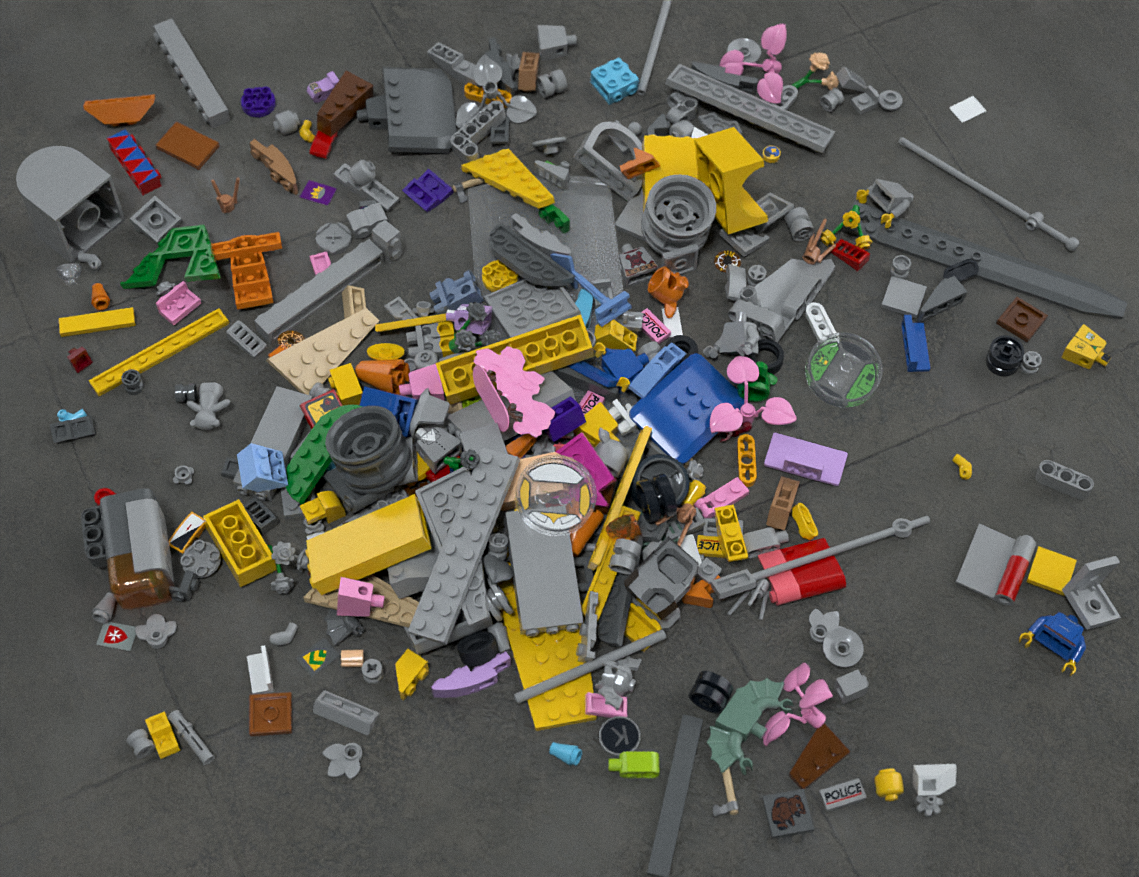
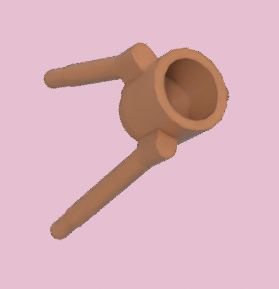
M236 178L233 197L228 194L221 195L215 180H211L218 196L216 200L220 205L222 213L232 212L234 204L238 203L237 194L240 178Z
M827 219L823 220L816 236L813 234L809 239L806 251L802 257L808 264L813 265L816 261L820 263L836 247V244H833L820 255V249L816 246Z
M689 503L684 504L681 508L677 507V519L681 523H685L677 542L679 546H681L688 528L693 522L692 518L696 515L695 507ZM663 517L655 524L658 526L661 523L670 519L671 517Z

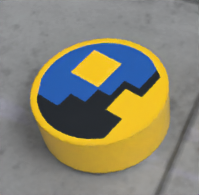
M767 146L763 150L762 157L768 163H775L780 159V150L776 146Z

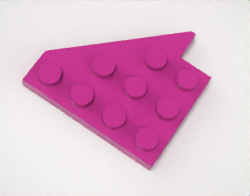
M581 432L557 450L556 453L563 456L566 465L576 470L584 480L578 485L570 484V487H568L569 493L549 499L579 502L580 487L586 482L590 490L591 505L608 507L609 504L601 494V491L616 481V479L584 433Z

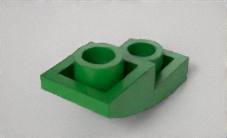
M550 204L538 209L539 216L545 219L548 224L554 222L556 228H560L563 234L570 231L569 218L556 206Z

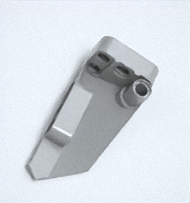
M790 259L755 287L745 286L741 288L740 298L728 311V317L735 322L737 311L747 312L746 322L757 325V331L760 336L759 340L771 339L778 343L794 319L798 320L803 315L806 307L813 301L836 267L831 259L822 260L820 263L816 261L813 265L806 263L804 260Z

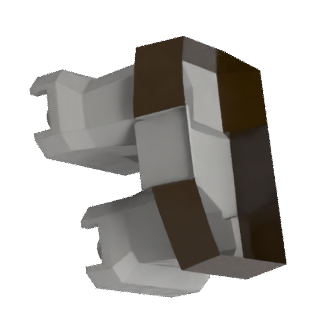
M667 537L664 541H652L643 550V562L623 581L626 590L632 595L631 603L642 607L650 619L653 618L660 624L661 630L670 631V627L677 620L681 619L680 609L676 603L692 588L699 563L670 537Z

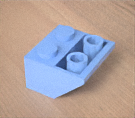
M251 443L237 454L242 488L261 492L288 485L282 451Z

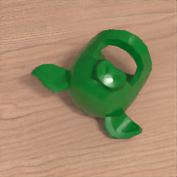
M763 362L756 363L759 369L758 379L754 382H748V401L761 402L766 400L770 394V385L777 383L778 378L767 372L768 366ZM744 382L737 384L739 397L743 399Z

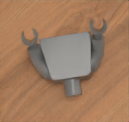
M737 311L735 322L724 324L720 339L713 346L709 345L703 350L706 357L716 358L718 356L717 351L719 353L741 356L758 353L760 336L757 331V325L746 322L747 312Z

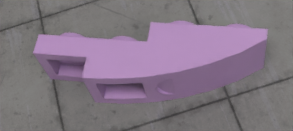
M507 652L498 653L491 661L484 665L476 666L472 672L467 666L455 669L450 676L445 679L440 678L434 682L433 686H431L433 696L435 698L465 696L498 683L497 674L511 666L510 656Z

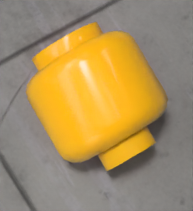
M891 768L878 771L879 774L874 778L877 795L885 798V801L898 800V796L904 792L901 774Z

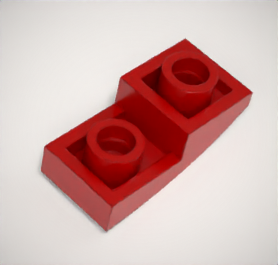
M318 130L309 154L315 155L318 158H326L331 151L332 143L337 137L338 131L330 137Z

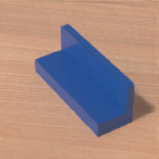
M904 315L901 328L907 371H930L924 323H913L912 315Z

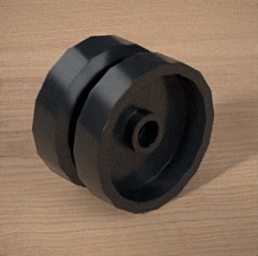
M664 473L653 476L652 482L647 478L636 482L637 499L643 516L648 523L660 520L661 514L665 518L677 514L675 495Z

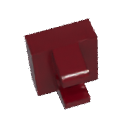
M83 347L79 349L73 348L68 351L70 355L67 356V359L77 373L93 363Z

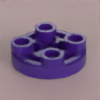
M269 87L246 88L243 91L241 106L244 113L248 116L264 117L275 109V96Z

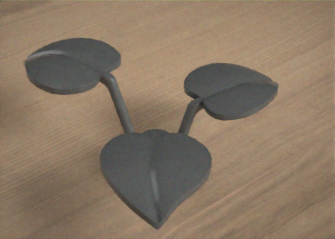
M496 523L493 527L491 535L498 533L499 531ZM486 554L483 558L484 575L489 577L492 585L510 580L513 577V570L507 563L510 560L509 556L503 561L492 554Z

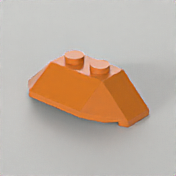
M153 94L85 101L83 107L84 110L103 124H109L110 126H117L124 122L135 124L142 119L153 105L156 97Z

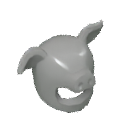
M600 427L599 439L601 441L594 449L614 477H618L626 461H629L632 450L629 447H624L620 442L610 439L609 432Z

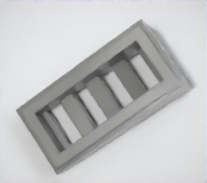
M842 67L836 74L843 88L866 92L867 86L864 80L850 69Z
M539 160L535 161V174L563 190L566 189L569 182V169Z
M239 320L226 331L228 339L254 359L268 347L264 341ZM257 343L258 346L252 350L251 348Z
M697 507L695 508L696 515L692 518L693 522L689 526L686 535L703 530L705 521ZM676 516L665 521L668 528L664 535L672 540L678 539L685 526V523H681ZM669 526H672L675 532L674 534H672Z

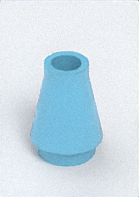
M553 742L549 754L572 766L578 765L582 756V750L575 745Z

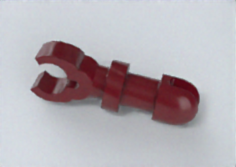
M746 421L735 431L718 432L716 435L718 436L721 433L727 434L725 439L720 440V443H723L732 436L737 437L739 433L751 430L752 424Z

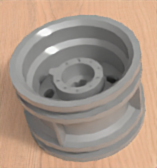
M677 174L660 179L649 192L641 220V230L647 244L660 254L697 244L698 248L701 249L707 240L716 214L714 195L702 181L688 175Z

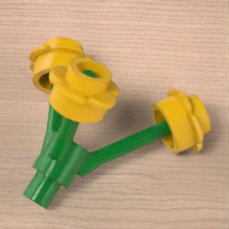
M854 205L848 213L846 212L842 217L843 221L832 232L828 229L822 232L820 238L822 243L826 246L829 244L833 245L837 240L835 234L843 226L850 227L851 229L857 227L860 237L855 240V246L864 250L869 249L872 240H870L868 235H863L860 225V207Z

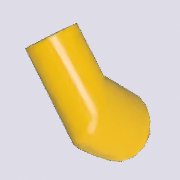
M304 120L299 135L304 141L307 140L309 143H312L315 135L310 131L312 122Z
M956 454L952 461L959 466L960 477L964 480L971 478L972 464L961 455Z

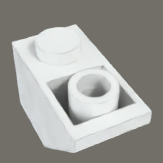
M956 764L913 765V786L918 796L940 795L956 785Z

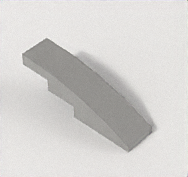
M346 163L333 173V178L366 201L377 200V203H380L386 211L399 200L396 195L376 179H373L364 186L355 185L349 178L350 166Z

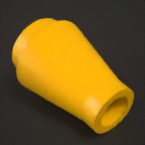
M697 480L689 482L687 496L681 505L683 506L686 503L694 505L705 494L706 486Z

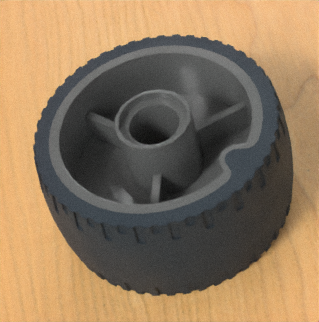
M665 454L652 455L639 462L629 487L630 495L635 504L640 507L636 495V482L646 478L652 482L653 476L664 473L672 486L677 507L680 506L689 490V477L683 464L672 456Z

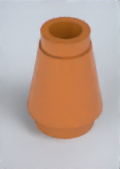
M96 283L92 286L91 304L97 310H104L109 306L110 299L103 285Z

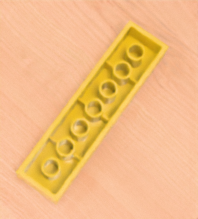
M580 314L437 362L436 367L449 404L452 405L479 395L473 380V369L476 366L474 359L477 356V350L488 348L501 355V351L507 346L519 349L525 359L522 370L526 372L534 371L540 375L595 357ZM491 381L495 389H497V383Z

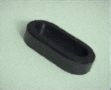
M973 259L961 261L947 267L944 270L943 279L955 276L959 282H963L977 275L979 265Z

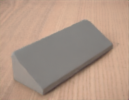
M325 690L315 700L313 708L314 714L365 735H369L379 716V713Z

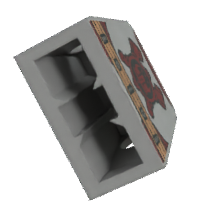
M625 244L621 248L623 253L619 255V267L625 287L627 288L650 280L655 271L658 270V265L644 247L633 249L631 244Z

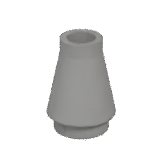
M106 593L105 597L92 610V618L102 624L111 620L117 596L113 593Z
M499 622L487 628L488 632L492 633L495 637L499 653L509 652L511 648L506 626Z

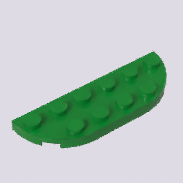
M344 405L321 416L291 459L286 470L288 481L286 489L298 504L302 505L332 462L325 444L326 435L330 427L342 415L363 406Z

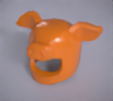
M664 266L652 275L648 284V292L657 301L665 304V315L667 318H672L676 311L677 301L682 298L684 290L689 286V282L685 276L681 277L680 273H673Z

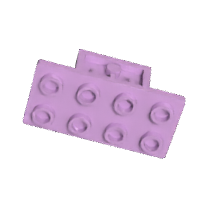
M773 433L764 466L839 486L848 453Z

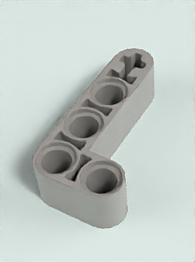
M493 101L451 137L453 153L465 163L480 159L477 144L491 132V127H497L505 120L502 102Z

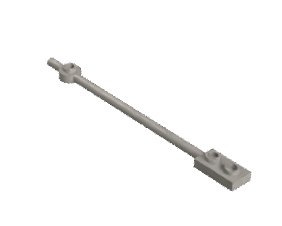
M924 516L912 521L904 518L896 519L891 528L750 574L748 569L712 580L711 588L719 599H723L756 588L757 580L892 535L900 538L908 537L911 535L913 528L930 523V518Z

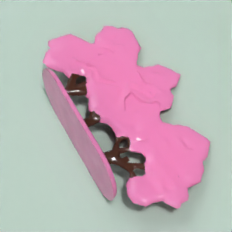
M507 346L501 351V355L488 348L477 350V356L474 359L476 366L473 369L474 384L494 422L498 424L499 430L502 432L507 431L509 428V416L515 419L513 429L516 433L521 435L531 434L537 438L542 434V430L549 428L550 420L555 415V411L547 404L535 401L532 398V395L539 393V384H542L545 378L534 371L526 372L522 370L525 359L519 349ZM491 381L497 383V391ZM500 396L508 398L510 403L508 409H506ZM511 411L522 412L523 416H516V414L511 413Z

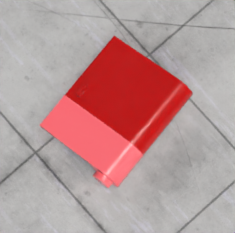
M822 538L760 554L758 559L763 570L830 547L826 539ZM834 555L767 577L771 584V591H769L770 600L772 603L775 602L777 606L846 588L845 575Z

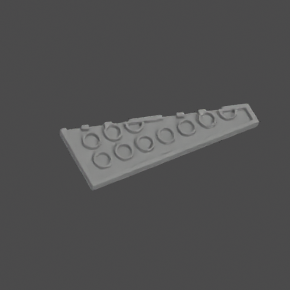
M462 467L415 491L439 552L472 473L469 467ZM482 557L462 605V610L471 628L490 619Z

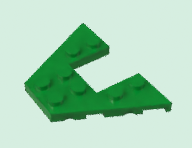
M205 225L172 228L166 237L157 244L159 247L153 253L149 252L141 263L132 270L134 273L126 282H121L120 285L123 289L155 286L165 259L192 256L184 276L187 282L220 279Z

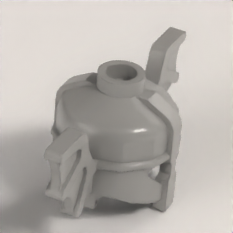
M627 656L625 659L617 661L604 660L602 666H605V673L602 674V680L595 687L599 689L598 694L605 698L606 705L610 704L616 710H619L623 701L621 696L628 693V691L632 692L636 684L631 670L637 671L642 659H632L630 656Z

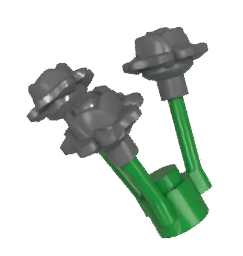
M469 303V306L466 308L469 312L468 320L454 334V338L449 341V348L453 353H459L462 350L469 352L475 347L481 345L488 346L501 341L500 334L494 332L493 329L486 330L484 339L476 343V337L472 336V331H465L471 322L479 320L483 322L487 313L483 305L480 303Z

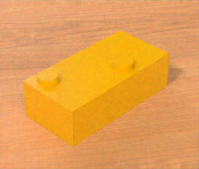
M239 499L203 516L209 535L240 587L276 570L275 559L271 558V551Z

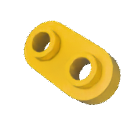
M798 503L792 507V517L797 522L800 535L808 540L815 538L818 535V530L808 508L803 503Z

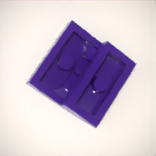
M429 168L418 180L414 178L402 190L426 212L440 205L454 192L449 185Z

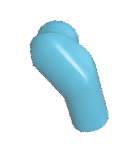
M64 409L57 413L60 422L87 416L83 409L75 414L66 412Z

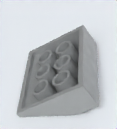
M427 520L426 525L431 549L388 567L390 585L399 599L425 590L440 553Z

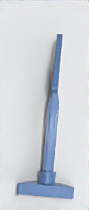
M557 253L550 254L556 263L575 276L574 282L571 283L574 290L578 289L579 284L601 303V306L595 309L596 320L601 327L632 308L628 303L627 299L630 296L626 291L610 299L575 271L571 256Z

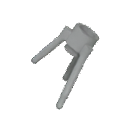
M764 578L757 580L756 588L745 591L728 611V615H731L751 592L752 596L748 602L749 606L752 605L756 598L760 599L763 597L759 619L762 620L769 597L768 589L770 583Z

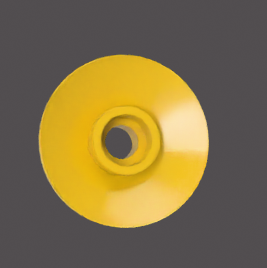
M380 343L370 346L367 349V355L376 360L398 359L404 355V348L396 344Z

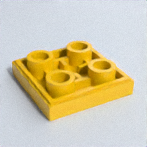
M1038 546L1026 582L1065 596L1062 589L1071 580L1077 560Z

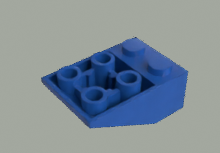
M364 386L360 406H380L388 409L396 417L403 436L411 437L410 423L419 399Z

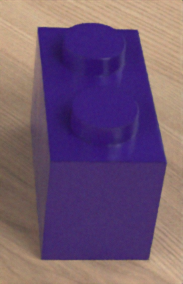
M571 396L553 406L552 409L555 411V415L550 420L549 428L544 429V432L555 442L586 423L581 406Z

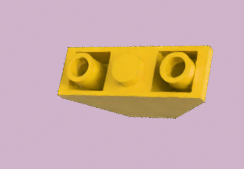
M734 504L714 508L717 536L722 554L728 562L748 559Z

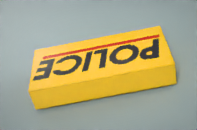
M698 535L697 548L699 554L707 557L725 558L722 554L718 537Z

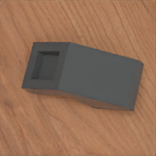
M661 114L647 129V136H667V131L670 130V122L666 121L665 114Z

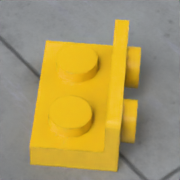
M633 603L630 604L624 635L630 641H637L661 630L660 624L655 619H650L642 607L636 606ZM649 647L642 649V651H646Z

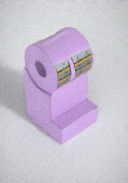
M331 71L327 73L326 78L311 83L307 87V93L315 103L326 100L339 79Z

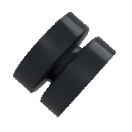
M1008 335L995 338L986 356L988 369L995 375L1003 377L1015 374L1024 356L1022 343Z
M701 671L688 697L699 708L710 713L720 714L724 710L734 688L721 675L710 671Z

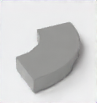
M715 112L698 116L701 126L711 134L735 127L743 136L737 121L723 120Z

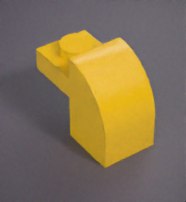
M333 491L317 493L318 498L300 505L308 525L322 518H325L329 524L346 516L343 505L337 494Z

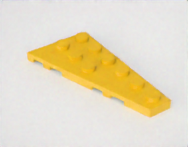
M509 148L461 165L463 172H470L475 178L481 177L485 179V183L503 192L507 190L510 192V195L514 197L519 196L523 198L524 202L538 209L555 203L554 196Z

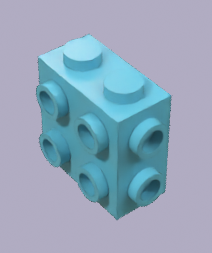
M620 58L611 60L607 64L591 71V84L609 105L620 101L628 95L634 94L638 90L639 79L637 75L633 74L627 63L623 62Z

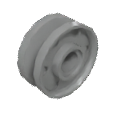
M488 578L487 581L490 586L488 590L486 589L488 608L495 619L500 622L503 620L500 610L504 609L509 615L514 613V610L497 583L492 585Z

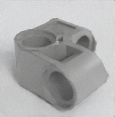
M679 90L667 97V103L672 109L665 117L672 124L682 120L690 122L697 117L698 102L694 97L688 96Z

